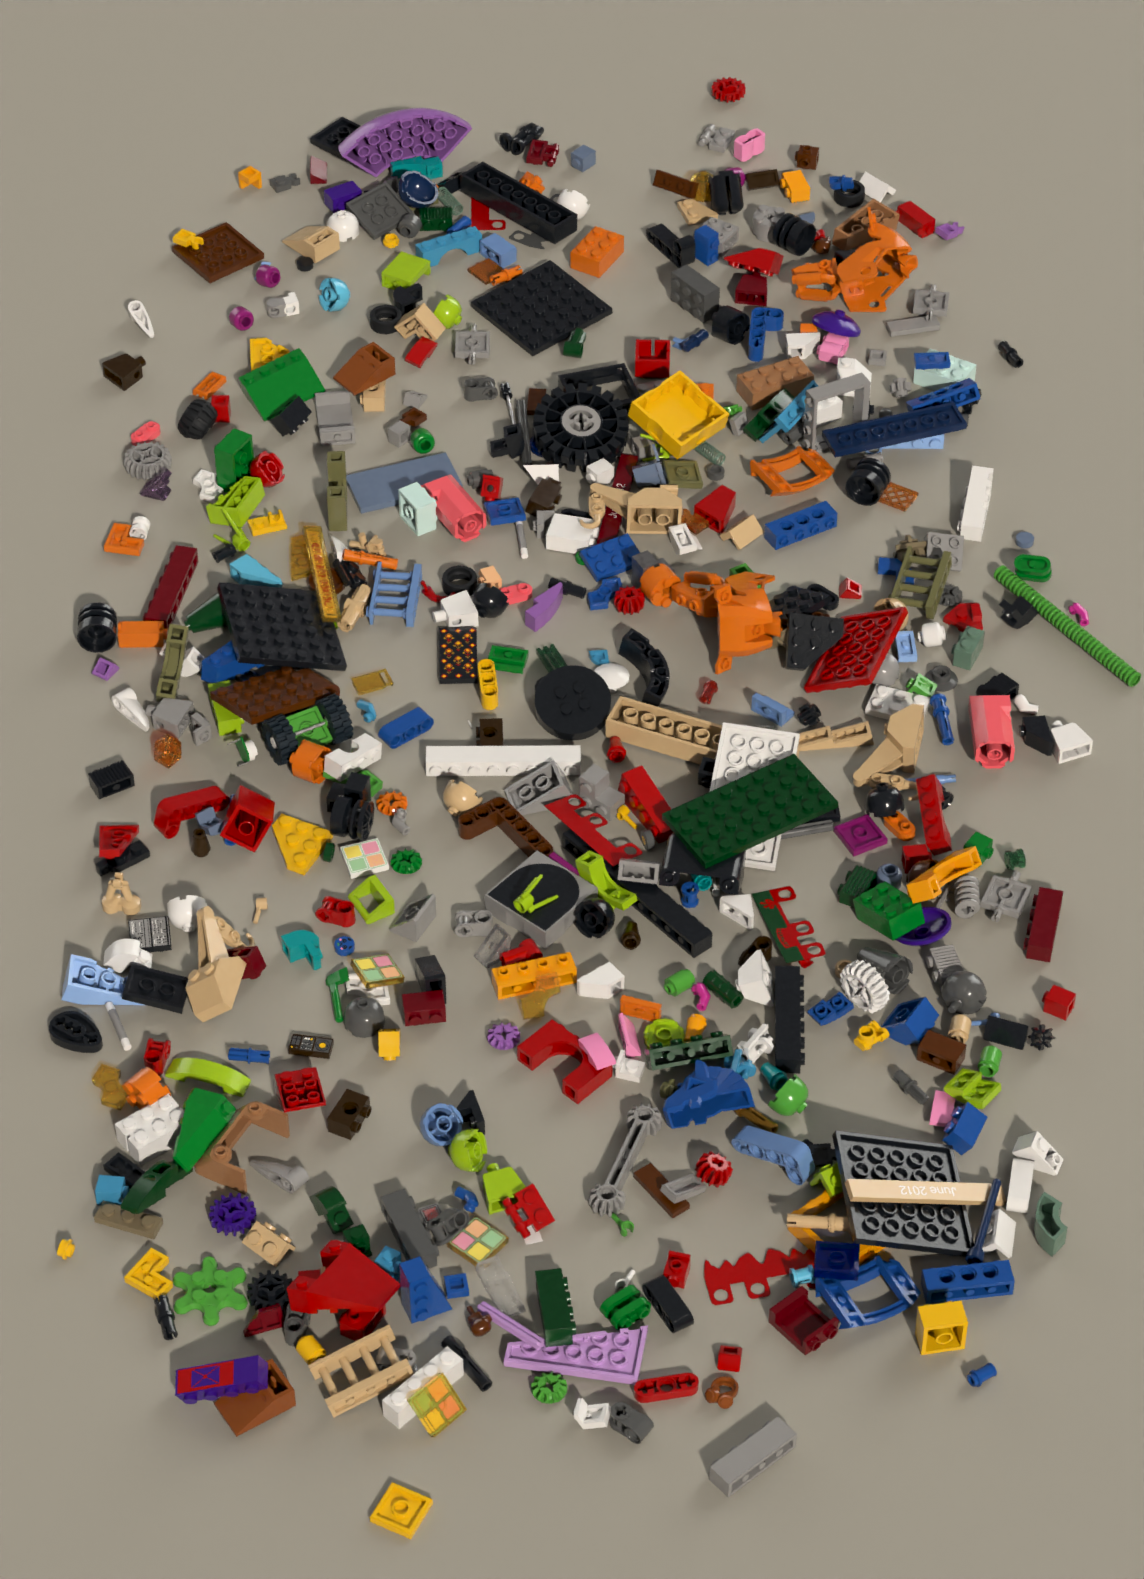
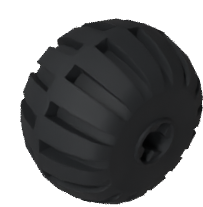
M196 399L190 403L181 416L178 430L185 438L202 439L209 428H212L216 422L218 413L210 402Z

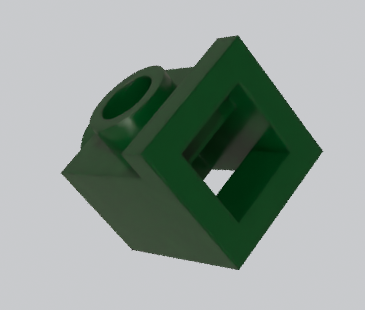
M363 1224L343 1231V1242L351 1243L367 1257L372 1256L370 1236Z

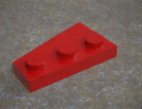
M139 825L99 826V857L106 859L120 857L139 833Z

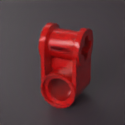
M331 896L324 897L322 906L315 912L316 917L324 923L351 927L356 922L354 904L350 901Z
M153 1038L148 1039L144 1054V1066L149 1067L159 1076L163 1074L167 1059L170 1056L171 1041L166 1040V1042L154 1041Z

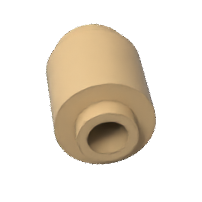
M963 1014L954 1015L951 1018L948 1037L965 1044L969 1038L972 1024L970 1018Z

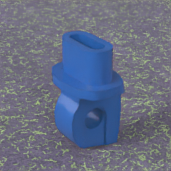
M842 175L829 178L830 188L833 190L842 189L846 191L847 189L854 188L852 177Z

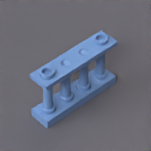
M378 562L377 569L373 570V580L375 581L370 606L366 607V617H369L370 625L374 624L375 616L403 617V619H406V627H414L421 589L422 564H414L413 571L404 573L382 571V562ZM382 579L409 580L411 583H408V585L381 584ZM380 591L407 592V594H409V596H406V597L379 596V592H380ZM377 603L401 604L407 608H403V610L377 608Z

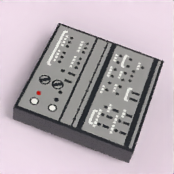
M168 916L128 920L130 939L140 941L139 948L149 953L172 950Z

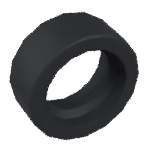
M853 180V189H847L846 191L842 189L834 190V201L838 205L847 208L861 205L865 199L864 185L859 181ZM845 192H852V193H855V194H854V195H847V194H843V193H845Z
M392 305L375 307L370 312L371 329L379 334L397 332L394 326L402 318L401 311ZM381 318H392L393 320H391V321H380L379 319H381Z
M461 565L452 566L443 573L442 587L444 593L448 596L451 592L457 594L467 590L469 596L473 594L477 586V575L472 568ZM456 579H465L469 581L468 583L463 585H455L450 583L451 581Z

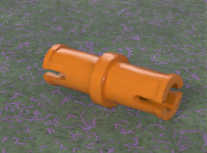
M516 265L510 269L505 268L500 273L491 275L489 278L490 282H492L491 284L495 286L504 281L509 282L512 278L522 275V269L518 270L521 266Z

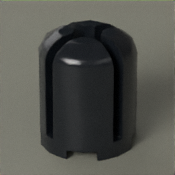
M733 170L719 171V175L713 177L710 174L708 182L712 210L717 212L718 215H726L728 210L730 215L741 211L744 203L740 172L734 174Z

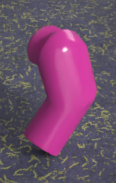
M1073 603V605L1069 606L1068 609L1072 615L1076 613L1079 615L1080 625L1087 626L1089 624L1087 610L1079 603Z
M698 982L692 986L691 991L694 992V995L699 996L696 1005L697 1009L705 1011L711 995L706 986Z

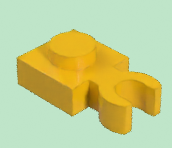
M181 229L173 236L174 243L186 248L191 245L193 249L198 250V244L204 245L202 237H196L195 233L185 229Z

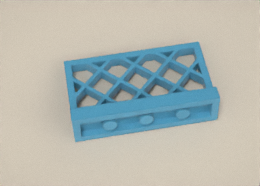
M814 380L774 419L775 423L759 439L762 443L780 429L785 433L788 432L800 420L805 412L804 400L806 398V390L818 387Z

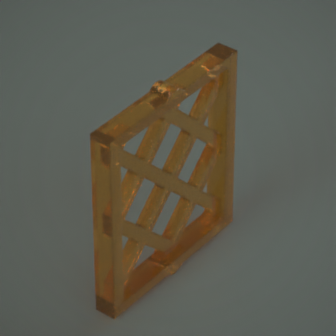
M890 482L882 496L886 494L887 497H880L878 502L905 512L918 497L919 492ZM903 491L904 494L898 495L897 492ZM889 493H894L895 496H889ZM905 497L906 500L901 501L900 498ZM897 498V502H892L891 499Z

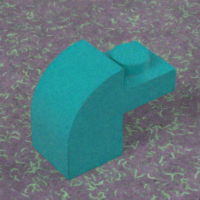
M297 930L281 936L282 950L290 963L306 958L313 970L321 968L323 955L320 950L319 937L316 934L306 930Z

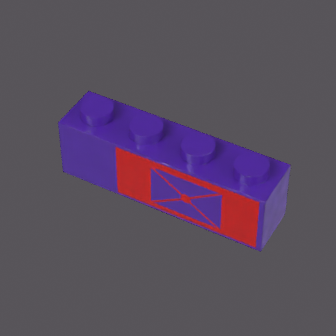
M259 1355L176 1370L175 1396L186 1404H195L199 1400L213 1401L222 1396L236 1397L239 1393H257L259 1390L268 1389V1362Z

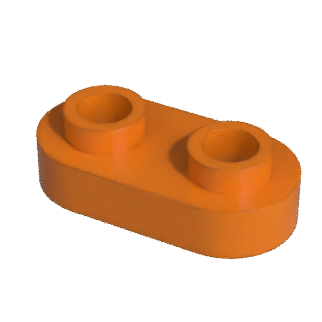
M896 811V815L883 818L884 826L898 839L910 841L915 837L916 828L914 824L899 811Z

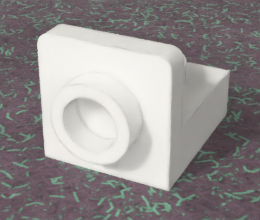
M621 1049L619 1056L614 1057L616 1064L612 1066L615 1069V1078L640 1083L645 1069V1062L625 1058V1050Z

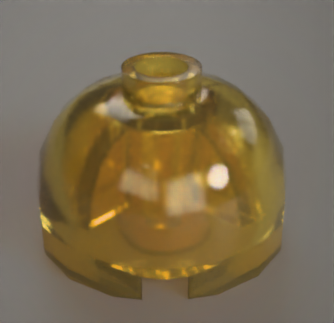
M701 171L690 177L689 180L699 183L694 200L698 202L711 201L708 176L711 173Z

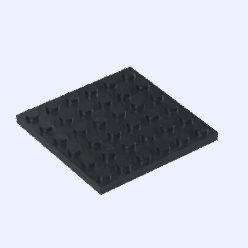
M551 260L471 301V307L532 357L570 337L572 331L576 328L583 330L613 314L612 308Z
M219 582L217 590L238 663L337 671L346 670L347 664L334 622L324 620L318 591Z
M835 1130L832 1137L853 1243L966 1257L967 1251L974 1246L966 1205L852 1202L849 1199L845 1186L847 1179L960 1182L952 1145Z

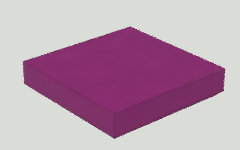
M867 814L834 826L833 832L853 857L885 845L888 842V838Z

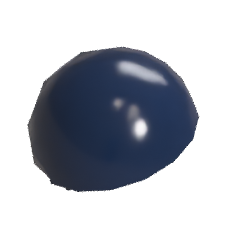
M407 171L401 175L399 180V195L408 206L416 209L426 208L437 200L438 188L435 182L433 183L428 177L422 175L421 172Z

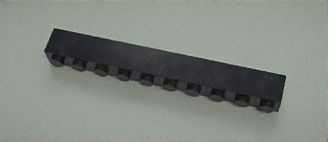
M571 829L563 833V848L576 859L589 850L597 853ZM604 859L606 870L611 879L618 886L636 894L638 901L631 906L690 956L695 958L712 947L713 933L711 930L702 925L695 916L690 915L682 905L677 904L671 899L669 894L664 893L656 884L618 880L619 864L612 866Z

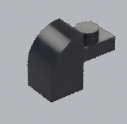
M419 283L405 289L399 286L393 292V304L401 311L402 316L416 308V302L423 300L422 286Z
M521 423L503 427L504 438L490 441L493 458L510 454L511 459H514L523 452L525 443Z
M1021 595L1012 605L1005 599L999 604L1003 609L1001 618L1015 629H1020L1027 625L1039 613Z

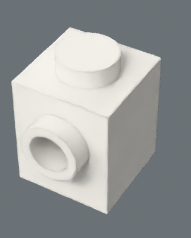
M602 458L586 466V480L590 484L599 483L606 485L614 481V466Z

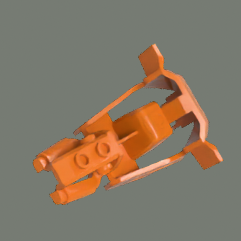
M867 207L869 217L868 235L873 238L872 242L859 246L853 254L838 264V266L836 258H832V260L824 259L817 263H805L791 269L792 283L797 284L798 289H796L795 294L801 300L827 302L828 300H834L841 293L850 312H885L887 310L885 301L906 278H909V274L918 267L917 256L909 255L908 253L912 248L908 242L892 228L877 223L875 213H872L871 207ZM878 271H881L882 275H885L876 277L878 275ZM828 283L831 285L832 290L806 288V286ZM888 287H891L884 296H881ZM871 302L879 303L875 308L869 306Z
M690 571L685 572L683 582L671 586V599L678 605L695 611L698 616L718 617L719 650L718 659L715 664V674L718 675L731 669L732 657L748 656L770 649L773 643V639L770 636L781 637L782 628L779 616L782 615V611L772 612L764 590L765 584L775 580L774 575L742 572L731 575L724 580L715 573ZM691 583L711 585L710 591H707L706 588L691 587Z

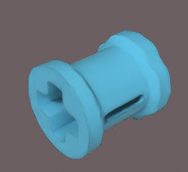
M812 1264L801 1269H789L793 1288H797L798 1285L805 1283H815L816 1277Z

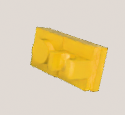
M280 509L278 514L272 515L270 511L266 517L247 520L252 536L287 529V524Z

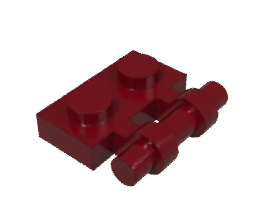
M532 139L526 163L542 165L543 161H546L547 166L552 167L556 163V156L559 154V145L557 143L548 145V141Z

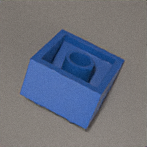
M922 997L898 1004L880 1027L886 1028L890 1034L889 1038L904 1045L918 1044L922 1041L926 1032L934 1027V1022L940 1015L928 999Z

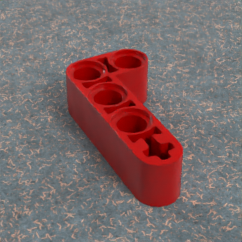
M210 786L164 798L157 806L154 827L165 838L171 839L177 835L181 821L195 818V813L210 806L214 808L215 812L222 811L228 807L230 798L218 786Z

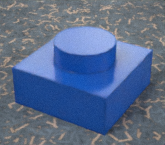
M466 1273L444 1276L447 1299L469 1296Z

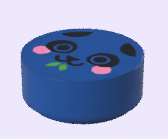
M346 936L336 939L334 943L335 952L340 956L351 955L355 950L354 940Z

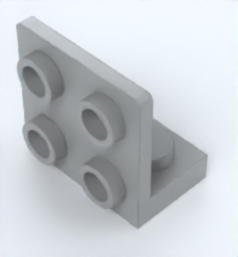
M928 532L924 537V541H927L926 558L939 559L942 558L944 551L951 552L952 566L950 571L960 572L962 570L964 536ZM925 565L926 568L938 569L935 566Z

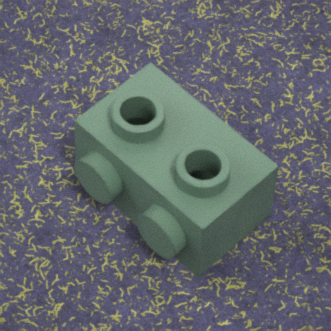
M967 626L964 632L960 633L958 643L953 645L951 654L954 655L953 666L971 670L983 648L985 631Z

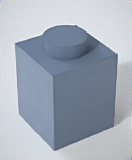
M582 145L571 152V166L581 172L596 164V151L586 145Z

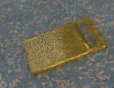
M386 669L351 678L358 695L381 690L386 686H393L394 684ZM384 672L389 683H385L380 673Z

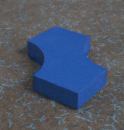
M620 577L602 579L601 586L587 594L590 611L608 609V604L614 598L615 592L619 591L620 587L623 588Z

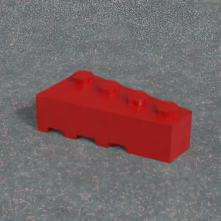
M642 765L622 773L618 791L625 794V805L646 829L651 830L654 839L659 844L667 841L668 837L674 832L662 820V813L671 810L670 806Z

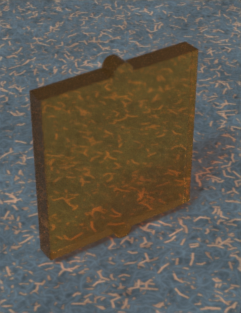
M489 258L480 263L477 262L476 265L468 268V272L485 285L491 283L489 279L491 275L500 273L503 270L502 267Z

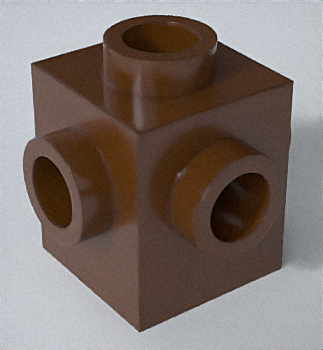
M800 145L799 151L795 152L797 168L816 170L819 162V147Z

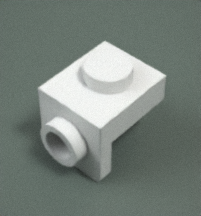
M583 1398L577 1399L576 1407L573 1410L574 1418L583 1430L607 1427L611 1414V1406L608 1403L588 1405Z

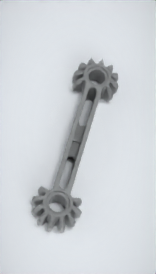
M641 1102L640 1107L633 1105L632 1110L628 1111L626 1125L630 1131L604 1185L596 1183L595 1189L590 1191L589 1205L592 1207L593 1212L599 1213L601 1217L608 1215L610 1218L612 1213L619 1215L620 1210L624 1209L626 1196L622 1188L648 1135L655 1136L662 1127V1115L659 1113L658 1107L652 1108L651 1104L644 1106Z

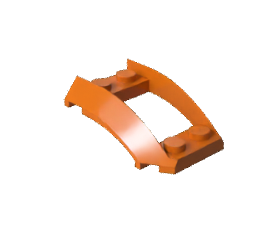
M797 446L792 452L776 458L762 459L761 462L750 461L751 477L759 476L773 490L771 496H787L805 491L828 479L835 471L816 450L808 448V451H805L800 446ZM804 461L817 476L806 481L789 484L779 473Z

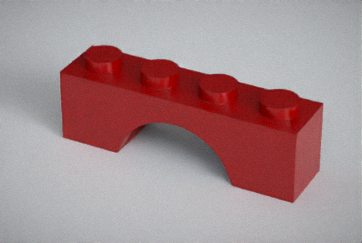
M935 774L916 779L926 845L934 856L952 851L950 833L942 812V802L944 801L942 785Z

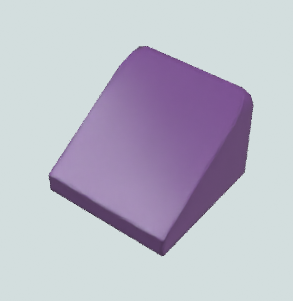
M100 657L91 674L108 681L119 670V667Z

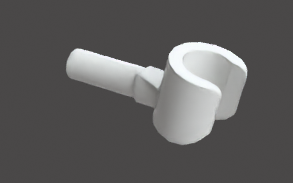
M631 1270L625 1279H619L615 1282L616 1292L620 1287L625 1288L628 1286L636 1273L634 1270Z

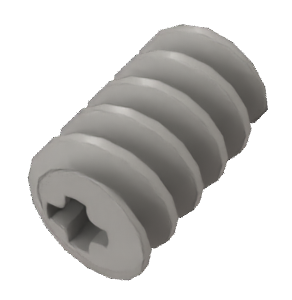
M966 875L955 878V913L960 918H970L980 910L979 880L974 876Z

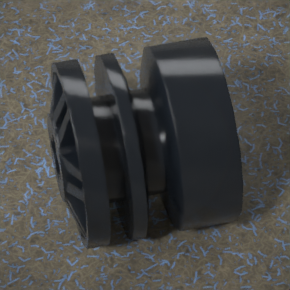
M786 213L777 222L772 240L774 244L787 249L797 256H802L811 248L816 236V228L813 224L801 220V218L791 213Z
M864 458L858 462L846 482L845 489L847 495L858 504L864 506L874 505L878 502L891 481V473L888 467L878 459Z
M90 603L80 609L78 614L77 640L82 648L90 652L99 653L110 650L115 645L117 639V614L114 609L103 603Z
M338 795L330 817L331 835L346 837L349 833L351 839L358 838L359 841H366L374 820L373 801L367 800L364 802L363 799H358L355 803L353 797Z

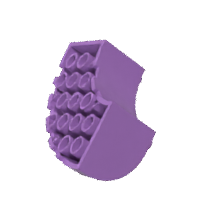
M408 108L389 112L366 122L348 135L339 144L338 149L342 157L377 178L380 173L391 166L390 162L400 159L404 160L414 158L415 156H423L428 159L438 156L441 162H443L471 131L472 127L464 119L446 111L431 108Z

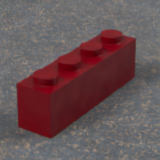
M1039 887L1038 895L1034 894L1032 906L1035 909H1031L1029 918L1032 924L1028 923L1026 935L1030 936L1025 938L1023 950H1027V959L1044 962L1051 961L1063 891Z

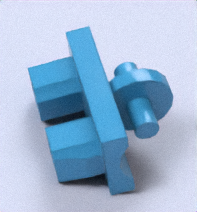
M735 1049L734 1056L725 1057V1068L734 1070L744 1079L754 1076L756 1073L755 1065L752 1064L751 1060H745L742 1057V1049Z

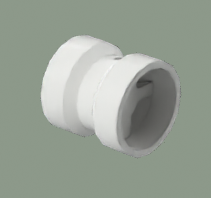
M143 516L135 517L129 532L130 537L145 540L150 528V521Z

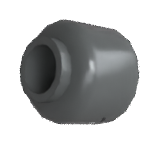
M406 214L398 224L399 232L407 238L415 237L422 228V222L415 214Z

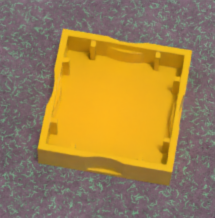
M679 370L655 389L649 390L632 401L628 416L678 460L725 428L729 413L715 400L703 393L698 385Z

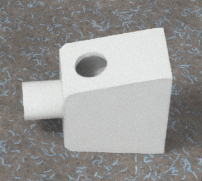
M467 590L442 599L440 601L441 610L432 612L434 622L445 621L448 628L479 626L478 611Z
M1061 721L1052 723L1050 730L1053 739L1052 752L1058 764L1091 754L1093 740L1076 723L1072 722L1063 725Z

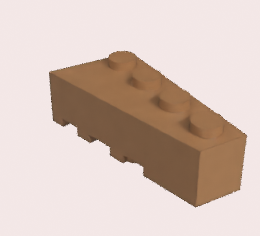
M872 199L835 228L832 244L841 250H850L873 239L868 235L869 217L867 207H871L872 213H875L877 223L888 226L893 230L897 229L900 214L879 201Z

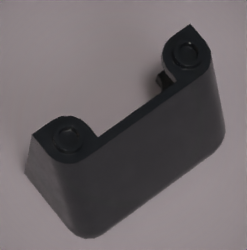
M672 833L666 843L659 885H676L679 881L680 873L720 878V888L724 893L738 895L744 878L746 850L705 869L675 833Z

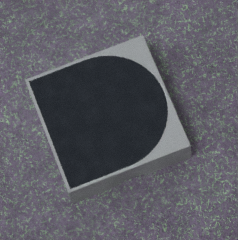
M536 851L484 895L485 910L490 911L493 917L506 925L514 927L525 937L533 939L536 944L547 949L577 921L576 915L574 916L576 906L586 899L598 898V888L541 852ZM542 874V879L530 892L534 898L533 905L554 895H558V898L535 909L532 913L528 911L520 913L514 907L513 901L524 892L535 877Z

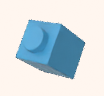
M99 1175L95 1189L97 1205H101L103 1201L121 1206L129 1192V1186H126L125 1177Z

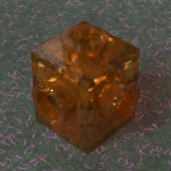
M166 733L155 741L154 760L169 769L181 759V742L177 738H173Z

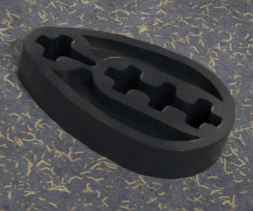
M65 1011L59 1013L49 1023L51 1040L64 1049L81 1053H96L103 1047L102 1037L98 1028L89 1018L79 1012Z

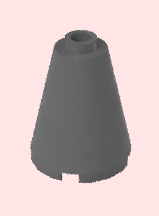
M870 947L863 948L857 954V960H863L866 963H870L871 967H876V971L881 973V977L885 979L884 982L888 985L887 990L890 993L898 994L908 985L910 980L907 978L909 973H913V964L907 957Z

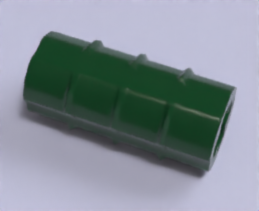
M715 970L705 975L703 984L716 997H719L723 1003H726L731 1009L741 1004L744 998L743 994L730 981H727L723 975H720Z

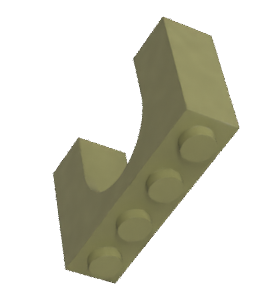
M345 451L327 452L329 531H347Z

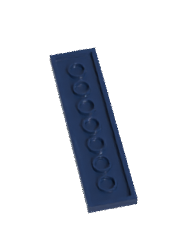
M951 402L822 430V437L836 458L967 428V423L955 403Z

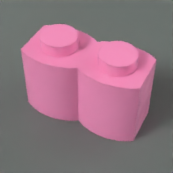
M758 128L752 129L746 135H741L734 140V157L741 162H745L751 159L753 155H758L765 150V133Z
M829 332L823 337L822 344H819L817 348L818 360L838 365V358H843L849 347L850 337Z

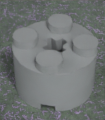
M760 205L759 209L754 212L753 235H756L758 240L773 242V231L779 219L785 215L784 208Z

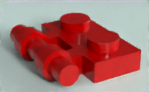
M533 1183L514 1194L517 1203L513 1204L509 1197L502 1201L506 1208L504 1210L507 1216L510 1215L516 1225L514 1227L517 1233L520 1232L523 1239L531 1235L527 1227L532 1226L534 1231L538 1232L555 1221ZM522 1209L527 1220L523 1221L517 1210Z

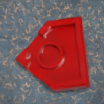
M959 603L943 617V622L958 627V630L964 632L967 626L983 630L980 604Z

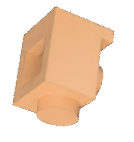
M494 566L480 569L478 583H487L486 587L492 588V586L498 589L502 588V579Z

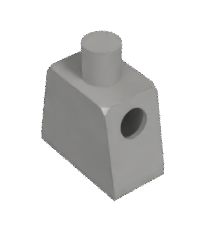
M163 698L158 706L148 705L146 708V716L152 717L153 727L177 739L181 737L191 722V715L194 714L193 702L179 699Z

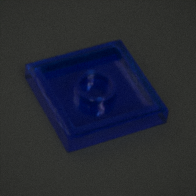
M816 1241L813 1277L858 1281L860 1244Z

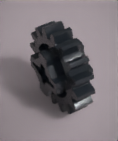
M267 1270L266 1275L260 1272L259 1278L252 1277V1283L248 1284L247 1291L250 1306L255 1305V1311L264 1307L280 1304L281 1310L284 1312L283 1307H287L289 1303L287 1287L293 1282L292 1278L287 1279L286 1273L279 1275V1270H276L274 1274Z

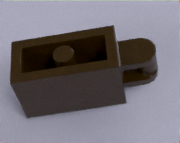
M551 477L548 480L543 478L531 495L525 512L537 517V511L554 510V505H558L562 498L560 494L562 489L561 482Z

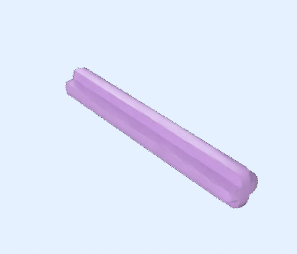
M485 1301L478 1304L477 1311H480L483 1316L489 1314L493 1323L536 1350L544 1347V1338Z

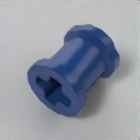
M695 882L684 883L681 887V892L683 893L681 903L685 908H694L699 903L697 897L699 886Z

